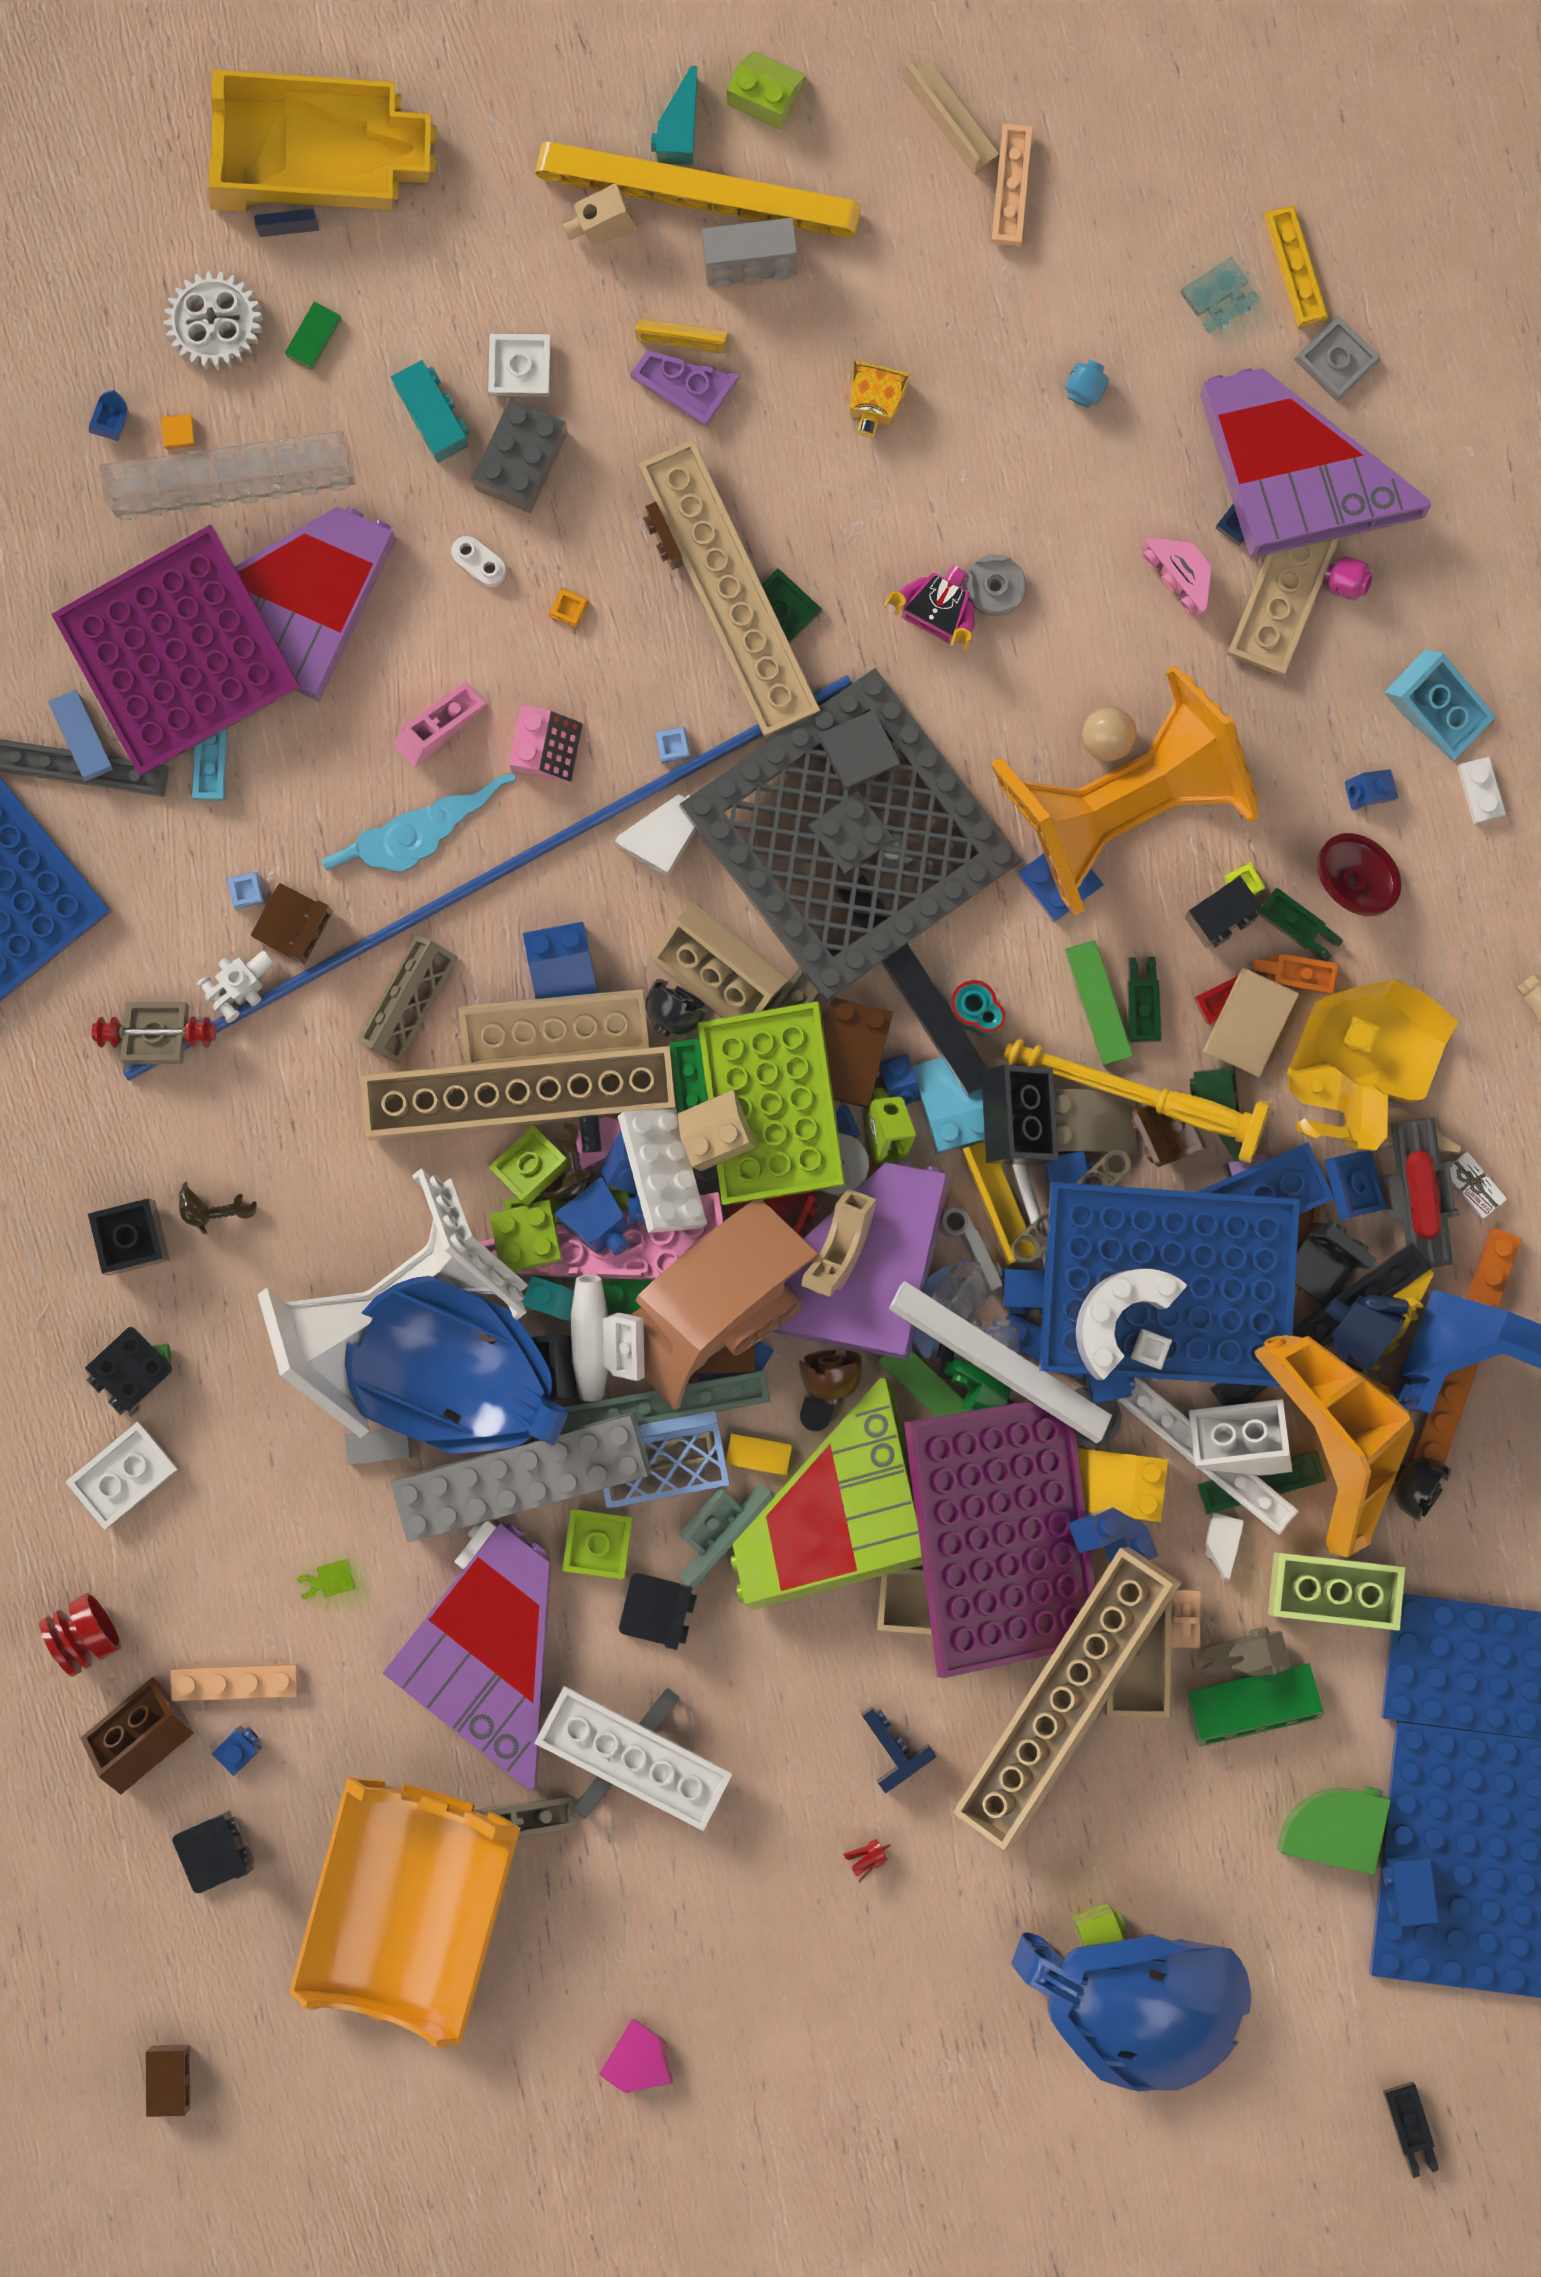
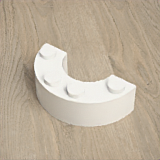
M1136 1269L1111 1275L1091 1290L1078 1314L1076 1341L1083 1363L1096 1380H1104L1124 1358L1123 1353L1117 1347L1114 1335L1116 1321L1121 1312L1137 1302L1149 1303L1157 1309H1167L1186 1288L1187 1284L1167 1272L1154 1269Z

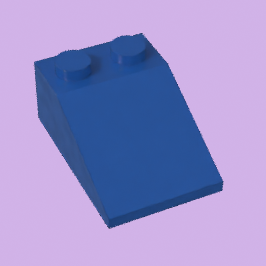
M584 922L523 933L535 999L598 993Z

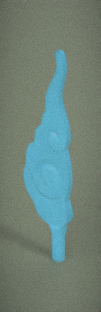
M502 775L477 793L447 796L439 799L429 808L404 813L388 822L382 828L364 831L359 835L358 840L349 845L348 848L321 861L326 871L353 858H361L365 864L374 868H384L393 872L409 870L419 860L433 854L438 847L439 841L449 836L455 824L461 822L467 814L481 808L501 785L515 781V775Z

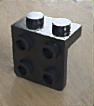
M1330 1222L1329 1224L1312 1223L1297 1248L1295 1285L1323 1306L1340 1293L1354 1268L1371 1269L1377 1259L1368 1252L1369 1247L1359 1240H1352L1345 1234L1347 1232L1346 1229L1335 1222Z
M128 1327L85 1367L89 1375L86 1381L96 1392L100 1393L104 1390L111 1397L108 1403L119 1415L126 1412L131 1417L139 1410L138 1404L172 1372V1366L135 1328Z
M634 1573L631 1576L619 1624V1632L624 1635L664 1644L666 1648L677 1650L679 1643H686L690 1626L684 1625L687 1612L693 1614L697 1595L692 1594L693 1587L641 1573Z
M230 1810L176 1834L172 1839L189 1883L195 1893H202L233 1878L238 1879L254 1869L252 1853L248 1846H244L240 1834H242L241 1827L236 1817H232Z

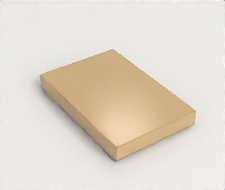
M1242 967L1203 1052L1260 1077L1299 993Z

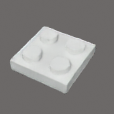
M490 334L489 396L550 397V334Z

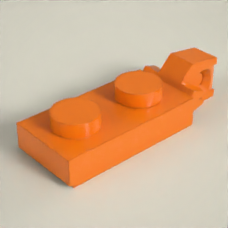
M1279 953L1277 955L1270 954L1268 960L1255 958L1251 962L1250 970L1258 975L1266 976L1267 979L1287 988L1332 995L1335 994L1339 964Z

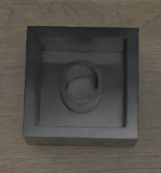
M1238 876L1187 912L1185 919L1205 948L1211 944L1216 948L1230 938L1233 934L1231 930L1238 926L1240 930H1243L1252 924L1258 917L1257 912L1261 904L1242 877Z
M147 1198L88 1213L102 1274L112 1276L170 1261L155 1200Z

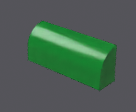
M1310 1663L1291 1667L1275 1675L1252 1676L1187 1691L1190 1714L1199 1747L1322 1718L1324 1712Z

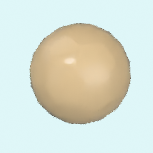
M1104 707L1097 709L1084 722L1082 742L1085 749L1099 760L1108 762L1119 760L1127 755L1135 744L1136 726L1133 719L1119 708Z

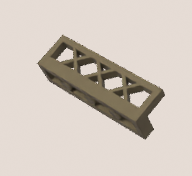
M416 935L357 1042L400 1064L458 957L432 940ZM438 952L446 957V960L441 969L433 972L431 962ZM428 981L429 990L426 996L418 998L416 989L421 982ZM413 1007L414 1017L411 1023L403 1025L402 1015L404 1011ZM398 1034L399 1044L395 1052L391 1053L384 1047L391 1036Z

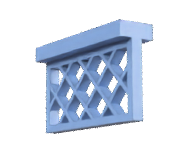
M710 1411L639 1425L644 1445L647 1444L657 1451L649 1462L650 1466L653 1465L660 1453L674 1462L675 1465L665 1479L654 1471L651 1472L652 1475L662 1481L656 1493L647 1494L638 1488L643 1478L638 1479L634 1485L626 1482L632 1489L625 1499L612 1501L611 1487L604 1488L603 1492L606 1508L610 1509L729 1486L716 1412ZM713 1431L715 1445L707 1455L693 1444L701 1433ZM694 1435L690 1442L683 1438L686 1436ZM678 1438L688 1445L678 1460L662 1451L670 1439ZM664 1441L660 1448L652 1444L655 1442ZM690 1448L706 1457L696 1473L681 1464ZM715 1450H717L719 1462L711 1457ZM709 1460L720 1467L722 1480L708 1482L699 1476ZM678 1466L693 1475L688 1485L683 1488H677L668 1482ZM696 1478L704 1483L692 1486ZM666 1484L673 1488V1490L661 1492ZM635 1490L642 1494V1496L630 1498Z

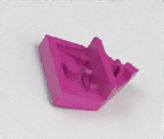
M632 2019L599 2075L624 2093L638 2092L657 2086L673 2084L672 2073H669L665 2051L667 2044L661 2041L660 2036L638 2020Z

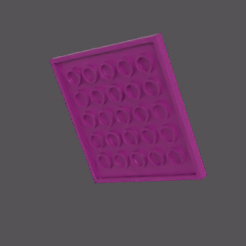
M211 524L51 614L139 776H144L301 688L215 528Z

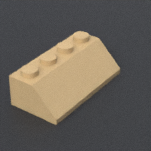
M695 903L691 904L675 919L650 958L723 1018L767 1010L789 980Z

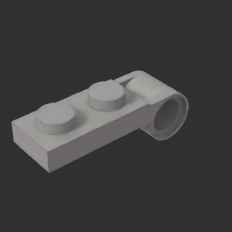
M953 1207L944 1212L939 1227L940 1232L949 1238L962 1237L987 1293L1003 1286L1001 1279L1004 1278L1003 1272L997 1262L992 1263L988 1251L991 1250L990 1244L983 1233L979 1235L978 1230L974 1228L968 1213L959 1207ZM949 1215H956L960 1218L962 1223L960 1230L955 1231L948 1227L947 1217Z

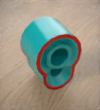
M970 980L960 984L952 994L949 1008L963 1029L973 1030L978 1035L984 1037L994 1036L1000 1031L1005 1022L1006 1015L1004 1008L997 1002L995 992L989 985L982 981Z

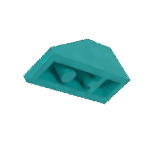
M697 66L689 68L658 121L657 133H652L651 152H656L657 162L693 165L698 87Z
M532 1276L523 1305L524 1307L571 1322L574 1290Z

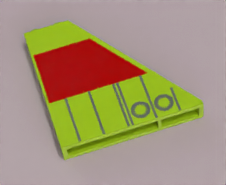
M881 1378L874 1384L732 1544L734 1554L731 1555V1564L734 1572L738 1573L740 1584L737 1585V1594L740 1602L750 1609L756 1610L923 1565L909 1457L893 1385L886 1378Z

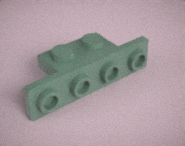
M760 1483L741 1505L719 1487L680 1531L678 1535L698 1552L695 1558L679 1575L687 1586L694 1589L697 1584H701L707 1578L712 1567L727 1556L730 1547L775 1497L763 1483Z

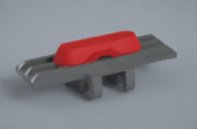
M1435 1117L1391 1123L1397 1175H1383L1384 1185L1390 1186L1392 1208H1388V1217L1393 1220L1403 1219L1406 1245L1410 1242L1414 1243L1430 1267L1453 1265L1447 1218L1459 1216L1458 1209H1455L1450 1174V1167H1453L1452 1160L1440 1161ZM1436 1171H1438L1442 1210H1440L1438 1184L1435 1175Z

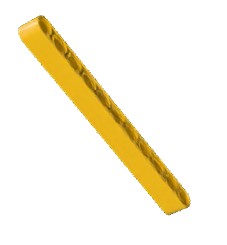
M543 142L541 144L535 171L537 177L549 182L596 191L603 190L617 183L624 196L747 220L760 222L793 218L794 229L841 238L855 237L861 211V204L847 198L554 142Z

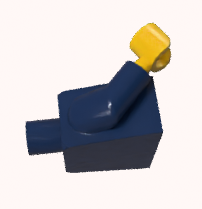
M1376 1295L1358 1296L1351 1307L1334 1298L1324 1313L1339 1323L1331 1336L1334 1339L1333 1345L1339 1359L1352 1369L1372 1378L1369 1371L1370 1369L1380 1371L1377 1360L1403 1326L1406 1319L1403 1315L1407 1314L1411 1320L1416 1321L1419 1316L1412 1310L1415 1307L1424 1308V1305L1418 1298L1412 1296L1406 1299Z

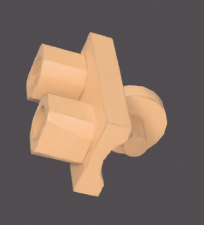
M1177 1590L1171 1599V1648H1200L1199 1590Z

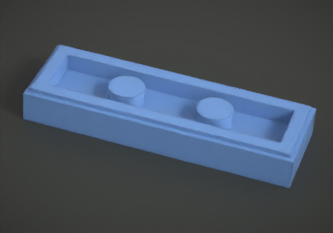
M77 690L48 701L84 782L112 771V766Z

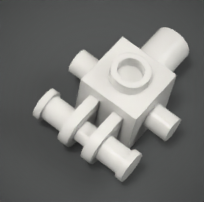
M264 950L247 964L239 957L233 962L228 957H225L218 963L222 971L215 978L219 983L215 986L211 982V978L205 976L198 981L197 986L205 992V999L208 1003H215L213 1009L217 1013L221 1012L226 1022L230 1023L240 1014L230 1005L234 1001L240 1006L246 1001L251 1006H255L261 1001V997L257 992L264 986L258 978L274 966L275 963Z

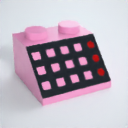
M521 705L509 761L511 771L572 783L583 723L550 710Z

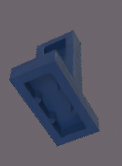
M871 1706L861 1713L866 1723L896 1764L895 1768L877 1780L885 1794L937 1757L929 1744H927L907 1758L905 1754L910 1750L899 1735L893 1738L887 1728L891 1726V1723L881 1709L875 1712Z

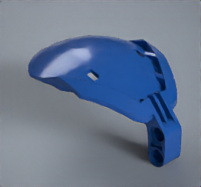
M422 1276L393 1285L376 1296L361 1312V1314L371 1317L372 1320L360 1346L351 1343L347 1344L345 1367L349 1389L356 1405L365 1418L417 1441H424L448 1454L517 1447L526 1442L531 1435L546 1443L556 1444L567 1420L568 1410L549 1399L552 1388L550 1370L535 1342L520 1320L513 1318L511 1310L432 1276ZM482 1332L487 1334L488 1337L496 1338L495 1343L491 1344L480 1339V1333ZM450 1409L461 1415L459 1423L443 1416L445 1410Z
M1024 1932L1021 1935L1011 1962L1026 1984L1049 1996L1048 2014L1052 2023L1085 2065L1101 2081L1138 2092L1180 2090L1208 2076L1235 2048L1238 2041L1233 2040L1238 2032L1242 2017L1250 2013L1251 1989L1248 1973L1240 1958L1231 1948L1184 1939L1172 1941L1150 1934L1116 1942L1081 1946L1070 1951L1062 1959L1044 1938L1033 1933ZM1150 1969L1165 1973L1164 1980L1160 1981L1150 1977Z

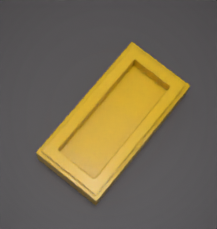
M731 1433L726 1464L787 1475L792 1445Z

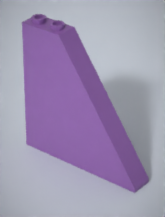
M895 1160V1164L885 1162L855 1190L877 1200L867 1238L848 1280L841 1290L836 1289L830 1297L801 1286L803 1275L815 1260L810 1262L785 1281L788 1288L802 1301L801 1309L793 1318L774 1330L773 1333L909 1360L917 1327L889 1310V1307L904 1281L925 1293L950 1183L948 1176L943 1173V1169L934 1166H925V1170L913 1168L912 1163L903 1160ZM834 1211L803 1239L818 1255L828 1237Z

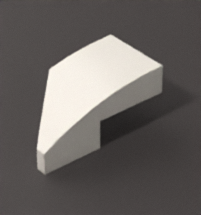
M1213 1513L1210 1518L1205 1542L1207 1547L1205 1554L1209 1560L1212 1559L1220 1571L1222 1580L1228 1582L1244 1521Z

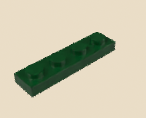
M1318 1451L1292 1457L1293 1472L1256 1475L1278 1494L1327 1481ZM1213 1480L1197 1484L1206 1515L1241 1505Z

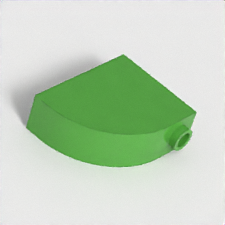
M1364 1786L1363 1791L1350 1788H1329L1313 1793L1294 1807L1288 1815L1281 1829L1277 1850L1282 1854L1375 1875L1390 1799L1382 1796L1383 1790Z

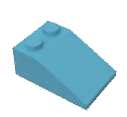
M1425 649L1384 692L1401 714L1453 761L1496 718L1445 654Z
M943 1058L913 1065L921 1103L936 1155L984 1142L982 1087L966 1095Z

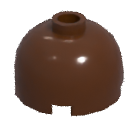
M823 1350L804 1356V1362L801 1360L799 1362L803 1385L811 1395L824 1399V1402L827 1404L842 1402L843 1398L848 1397L857 1389L862 1378V1358L858 1353L845 1350L846 1356H834L836 1350Z

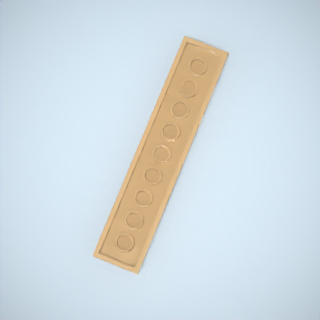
M689 440L638 463L641 475L654 502L657 501L682 555L683 565L764 738L819 713L820 709L694 440Z

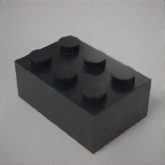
M1004 1064L982 1070L981 1083L986 1163L1035 1166L1058 1161L1053 1068Z

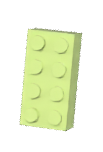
M1274 1552L1268 1615L1400 1631L1405 1567Z

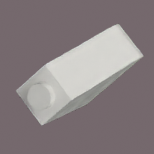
M679 794L617 836L614 841L616 848L664 876L669 877L696 832L694 826L679 807L680 803L689 798L690 795H687L686 798Z

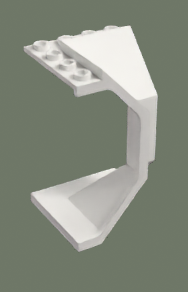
M422 1168L412 1177L424 1190L433 1216L428 1244L371 1289L362 1293L299 1301L282 1300L269 1288H265L258 1294L280 1376L359 1438L367 1434L370 1429L367 1419L356 1405L349 1389L345 1367L347 1344L351 1343L360 1346L372 1320L371 1317L361 1314V1312L376 1296L399 1282L416 1277L432 1276L474 1294H496L509 1305L512 1316L516 1320L526 1314L522 1302L524 1299L522 1290L529 1285L472 1236L451 1178L443 1183L436 1175L431 1177Z

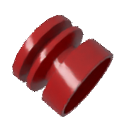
M86 1593L68 1604L71 1619L63 1611L57 1610L53 1613V1618L50 1616L45 1617L39 1623L41 1634L50 1654L65 1673L71 1677L81 1673L82 1667L87 1669L92 1666L93 1660L90 1651L98 1659L102 1660L121 1649V1642L114 1624L102 1605L90 1593Z

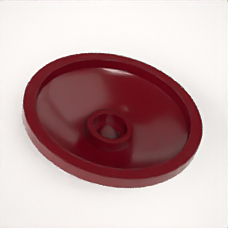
M1343 833L1330 838L1319 851L1317 871L1320 881L1329 896L1344 909L1362 916H1378L1390 910L1398 901L1402 886L1399 870L1388 852L1375 841L1359 834Z

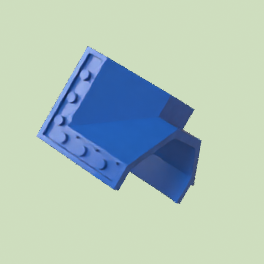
M1433 1289L1400 1373V1376L1406 1378L1404 1385L1397 1387L1394 1397L1409 1412L1424 1411L1431 1414L1445 1377L1453 1371L1500 1354L1510 1356L1541 1369V1324L1503 1309Z

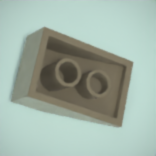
M1054 1089L1058 1154L1084 1151V1154H1107L1113 1150L1137 1153L1136 1131L1131 1122L1133 1118L1132 1111L1136 1109L1135 1101L1102 1090Z

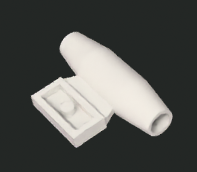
M595 1275L577 1277L571 1309L572 1366L579 1399L593 1402L604 1398L608 1370L612 1373V1376L634 1381L645 1378L644 1322L641 1317L623 1313L608 1316L601 1278Z

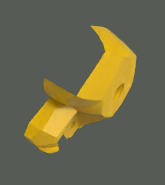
M1398 980L1364 984L1329 995L1315 1002L1286 1074L1288 1075L1287 1085L1290 1093L1296 1096L1303 1104L1338 1110L1344 1113L1346 1124L1343 1127L1304 1119L1296 1122V1130L1313 1138L1324 1135L1343 1140L1344 1143L1355 1150H1377L1387 1138L1388 1097L1405 1104L1416 1103L1434 1096L1426 1097L1445 1045L1459 1022L1434 999L1419 989Z

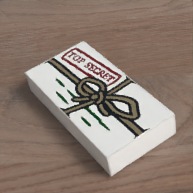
M1468 1152L1462 1154L1452 1163L1453 1167H1450L1452 1185L1481 1219H1484L1507 1200Z

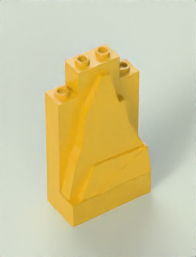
M212 69V140L208 184L211 210L247 212V206L269 202L392 210V199L398 200L399 182L429 184L430 173L436 172V154H430V144H436L437 125H431V114L401 112V94L395 93L396 82Z

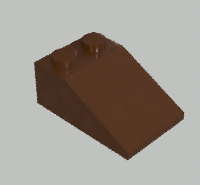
M833 997L824 1035L834 1100L869 1109L891 1026L892 1011Z

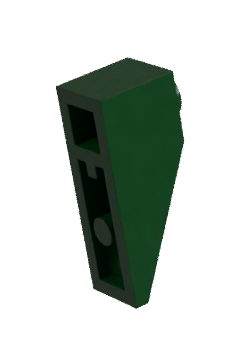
M1235 1066L1193 1072L1194 1078H1190L1191 1095L1216 1102L1240 1112ZM1217 1134L1234 1161H1240L1239 1154L1243 1143L1235 1141L1234 1137Z

